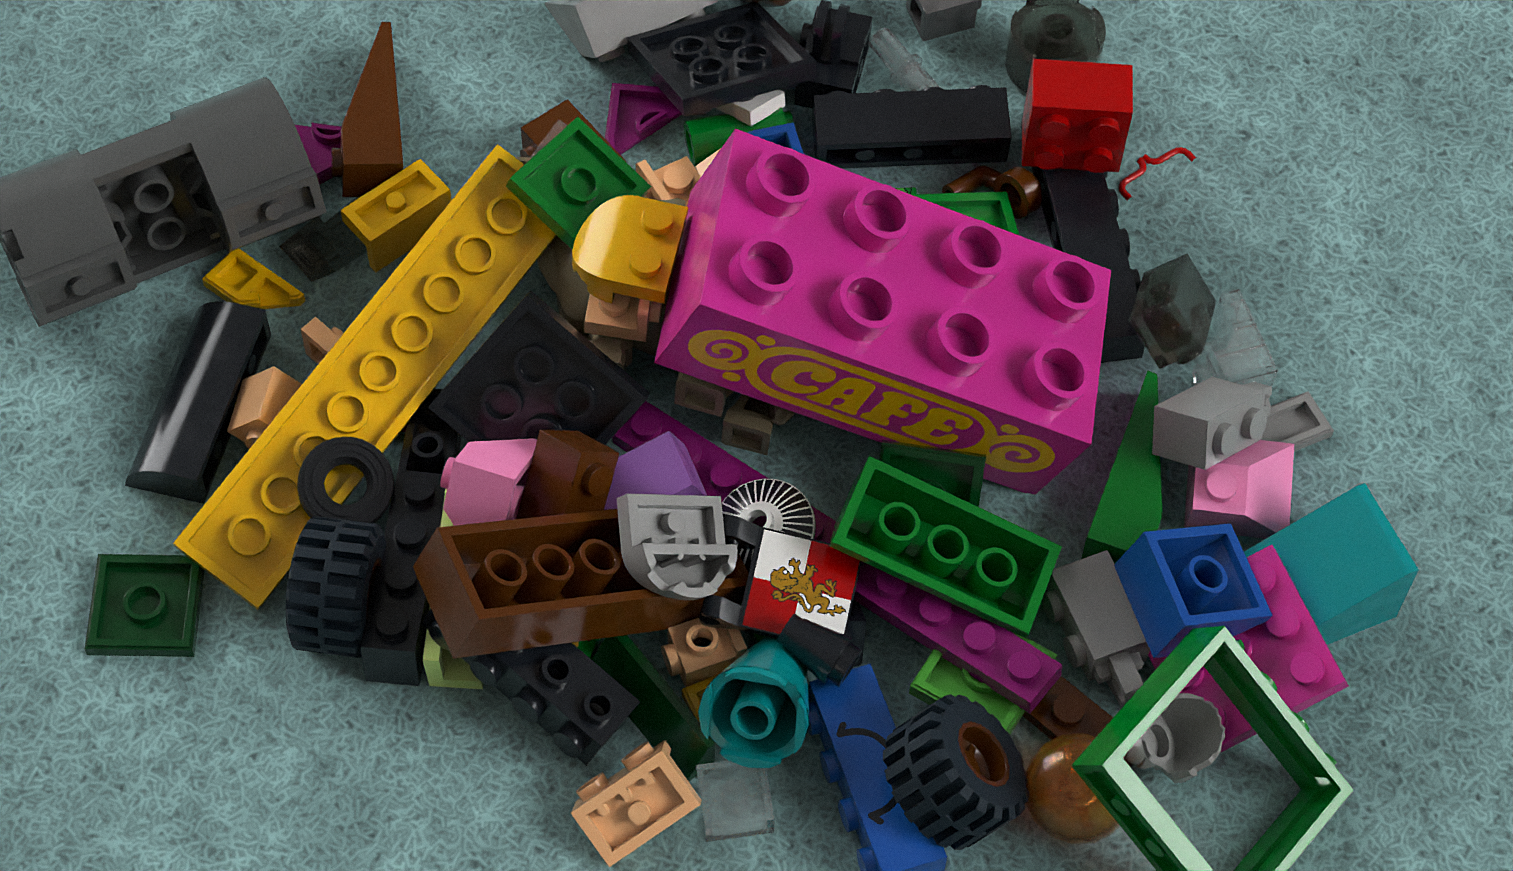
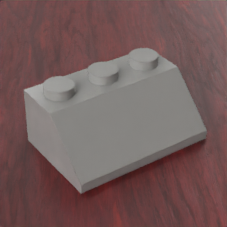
M550 0L545 2V6L581 56L598 58L599 62H604L616 58L625 52L623 45L628 43L627 37L662 28L677 20L680 23L706 15L704 8L718 2V0Z

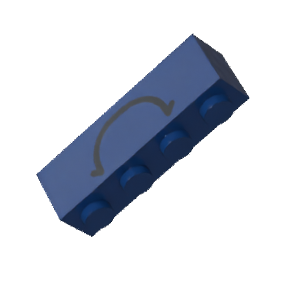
M871 663L852 669L840 687H837L830 681L825 685L819 679L810 681L808 688V732L811 736L819 734L825 749V751L819 753L823 773L829 784L833 782L838 783L843 799L838 800V809L842 823L847 832L856 830L862 848L856 850L860 870L945 871L947 855L944 847L937 845L933 837L929 839L919 832L918 827L908 820L904 815V810L891 793L893 791L891 784L887 782L884 772L887 766L883 761V750L887 748L885 744L887 736L893 732L896 726Z

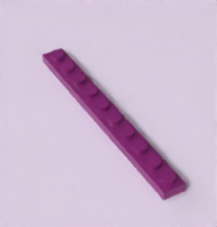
M647 401L640 406L612 437V442L625 452H629L670 431L685 444L707 496H721V502L733 490L745 483L758 479H769ZM811 506L816 521L814 539L830 543L836 521ZM760 516L752 523L763 527L766 524L767 517ZM861 562L854 601L930 650H938L943 654L942 657L961 670L962 668L965 669L972 677L981 683H985L992 690L1029 714L1061 677V663L1007 629Z

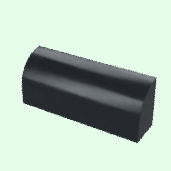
M225 301L208 302L197 309L129 471L125 486L197 503H205L232 435L227 432L242 381L256 374L271 337L265 309Z

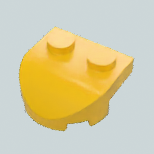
M634 195L619 196L606 201L590 214L575 238L572 249L573 271H577L580 278L587 284L588 292L604 302L612 304L614 295L617 293L664 304L687 221L688 207Z

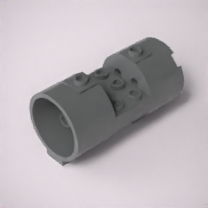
M260 78L170 113L171 121L87 153L80 154L77 149H73L0 177V243L39 327L135 290L137 283L224 249L229 253L327 213L317 175L311 167L297 129L282 98L268 78Z

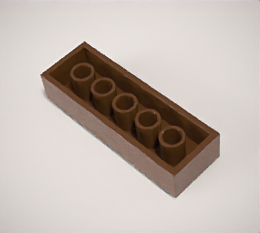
M617 509L437 527L413 566L453 659L666 630L669 627L699 618L704 598L698 600L668 598L646 589L631 576L622 559ZM737 553L734 571L725 577L722 584L718 587V591L712 594L737 604L742 602L749 573L739 553Z

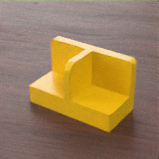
M419 159L341 209L342 221L366 246L369 266L376 273L416 245L451 202V191Z

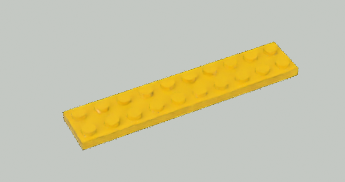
M497 144L173 542V546L255 609L259 610L290 571L297 540L310 519L301 505L297 489L300 467L306 456L322 442L337 437H355L365 440L384 453L557 236L506 187L509 179L524 164ZM339 465L333 468L325 478L326 493L334 502L343 504L365 476L354 466Z

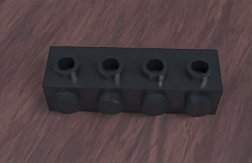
M976 85L969 89L950 90L928 87L921 91L899 92L892 89H880L873 93L831 91L823 95H814L812 126L815 159L839 168L1007 162L1012 135L1006 87L991 88L987 85Z
M430 608L422 625L428 629L431 638L440 647L449 650ZM573 643L462 657L470 665L472 673L478 680L488 686L497 688L512 701L514 709L521 717L540 725L553 737L555 744L563 753L570 757L578 758L586 766L640 703L636 697Z

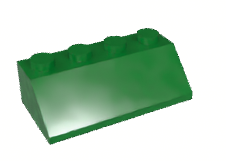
M871 456L867 458L850 488L835 523L830 547L1024 638L1030 633L1062 546Z

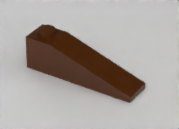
M381 22L341 126L340 148H331L332 177H341L342 197H361L403 170L391 22Z

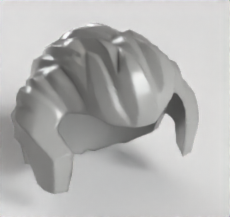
M1179 693L1127 752L1125 759L1128 763L1137 764V767L1141 769L1153 767L1155 770H1161L1175 784L1190 780L1197 776L1198 771L1211 765L1221 753L1222 742L1225 739V727L1221 724L1222 717L1218 713V708L1212 702L1205 701L1203 697L1190 693Z

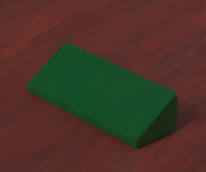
M628 635L605 638L592 661L640 701L629 716L630 720L653 747L665 740L671 748V758L686 779L691 781L714 764L715 742L710 736L708 740L701 731L700 722Z

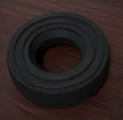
M355 437L332 438L316 446L304 459L298 475V496L303 509L310 518L319 516L374 524L385 513L392 499L394 490L392 469L383 453L371 443ZM339 465H351L358 468L364 474L367 489L359 501L343 505L334 502L327 495L324 482L327 474L333 468Z

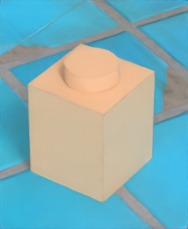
M274 366L243 379L227 432L245 442L246 447L250 449L302 383Z

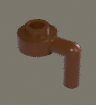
M980 165L942 187V193H971L982 186L994 192H1007L1015 219H1021L1034 212L1042 203V187L1038 178L1033 173L1019 166L1000 173L986 165Z

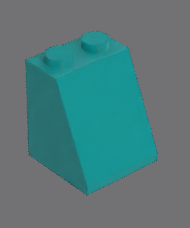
M1365 483L1355 486L1244 551L1247 558L1271 544L1274 546L1327 645L1397 617L1419 571Z

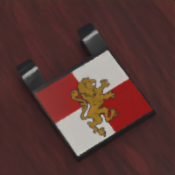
M727 515L723 518L725 543L736 544L737 549H754L741 605L716 595L705 597L699 620L703 625L714 628L737 629L778 639L793 614H796L803 619H808L846 635L862 561L830 547V543L761 527L733 515Z

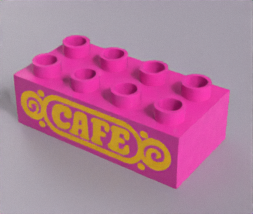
M735 128L690 191L687 205V221L675 262L654 363L881 443L882 440L984 454L986 455L983 479L1023 493L1037 494L1092 444L1111 278L1110 269Z

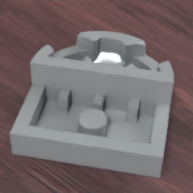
M625 494L616 498L622 559L631 576L646 589L668 598L698 600L716 593L725 577L734 571L738 549L736 544L725 543L721 496Z

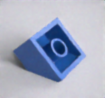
M1231 523L1143 532L1114 564L1153 658L1167 657L1192 628L1225 626L1232 636H1236L1268 621L1273 616Z

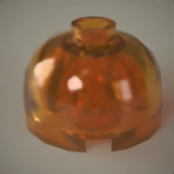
M1086 733L1063 734L1044 743L1030 759L1026 769L1028 779L1026 787L1029 791V799L1025 804L1034 822L1051 837L1070 844L1095 843L1112 835L1120 826L1071 766L1096 738Z

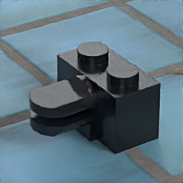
M821 0L816 8L812 24L804 23L799 44L816 60L817 78L802 82L795 87L794 105L813 109L814 95H823L831 91L857 92L870 46L873 17L850 12V6L840 4L838 10L832 9L831 2Z

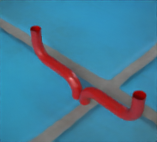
M1183 147L1171 149L1158 158H1150L1145 154L1137 160L1139 169L1120 181L1118 186L1119 192L1127 201L1132 197L1125 187L1128 183L1145 173L1146 163L1158 165L1176 154H1184L1191 162L1197 157Z

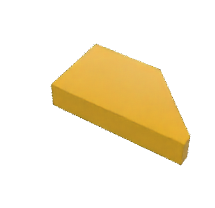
M241 249L229 252L202 278L204 286L226 302L260 309L301 306L306 301L304 293Z

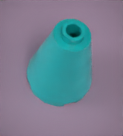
M763 637L713 678L706 687L698 709L702 733L707 740L709 736L721 748L719 754L730 762L748 768H771L779 765L782 759L793 753L795 754L801 748L808 732V669L784 645L777 642V639Z

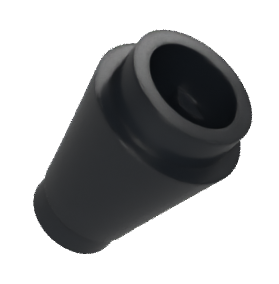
M796 614L792 615L777 639V642L784 645L824 685L830 681L837 687H840L862 653L860 648L852 644L854 638L808 619H803Z

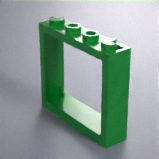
M1225 626L1192 628L1071 765L1156 871L1214 870L1123 757L1203 666L1301 789L1233 871H1288L1353 792V788L1335 767L1337 761L1320 748L1309 734V727L1305 720L1290 710L1277 693L1275 682L1266 673L1257 668L1244 651L1245 647L1242 640H1235Z

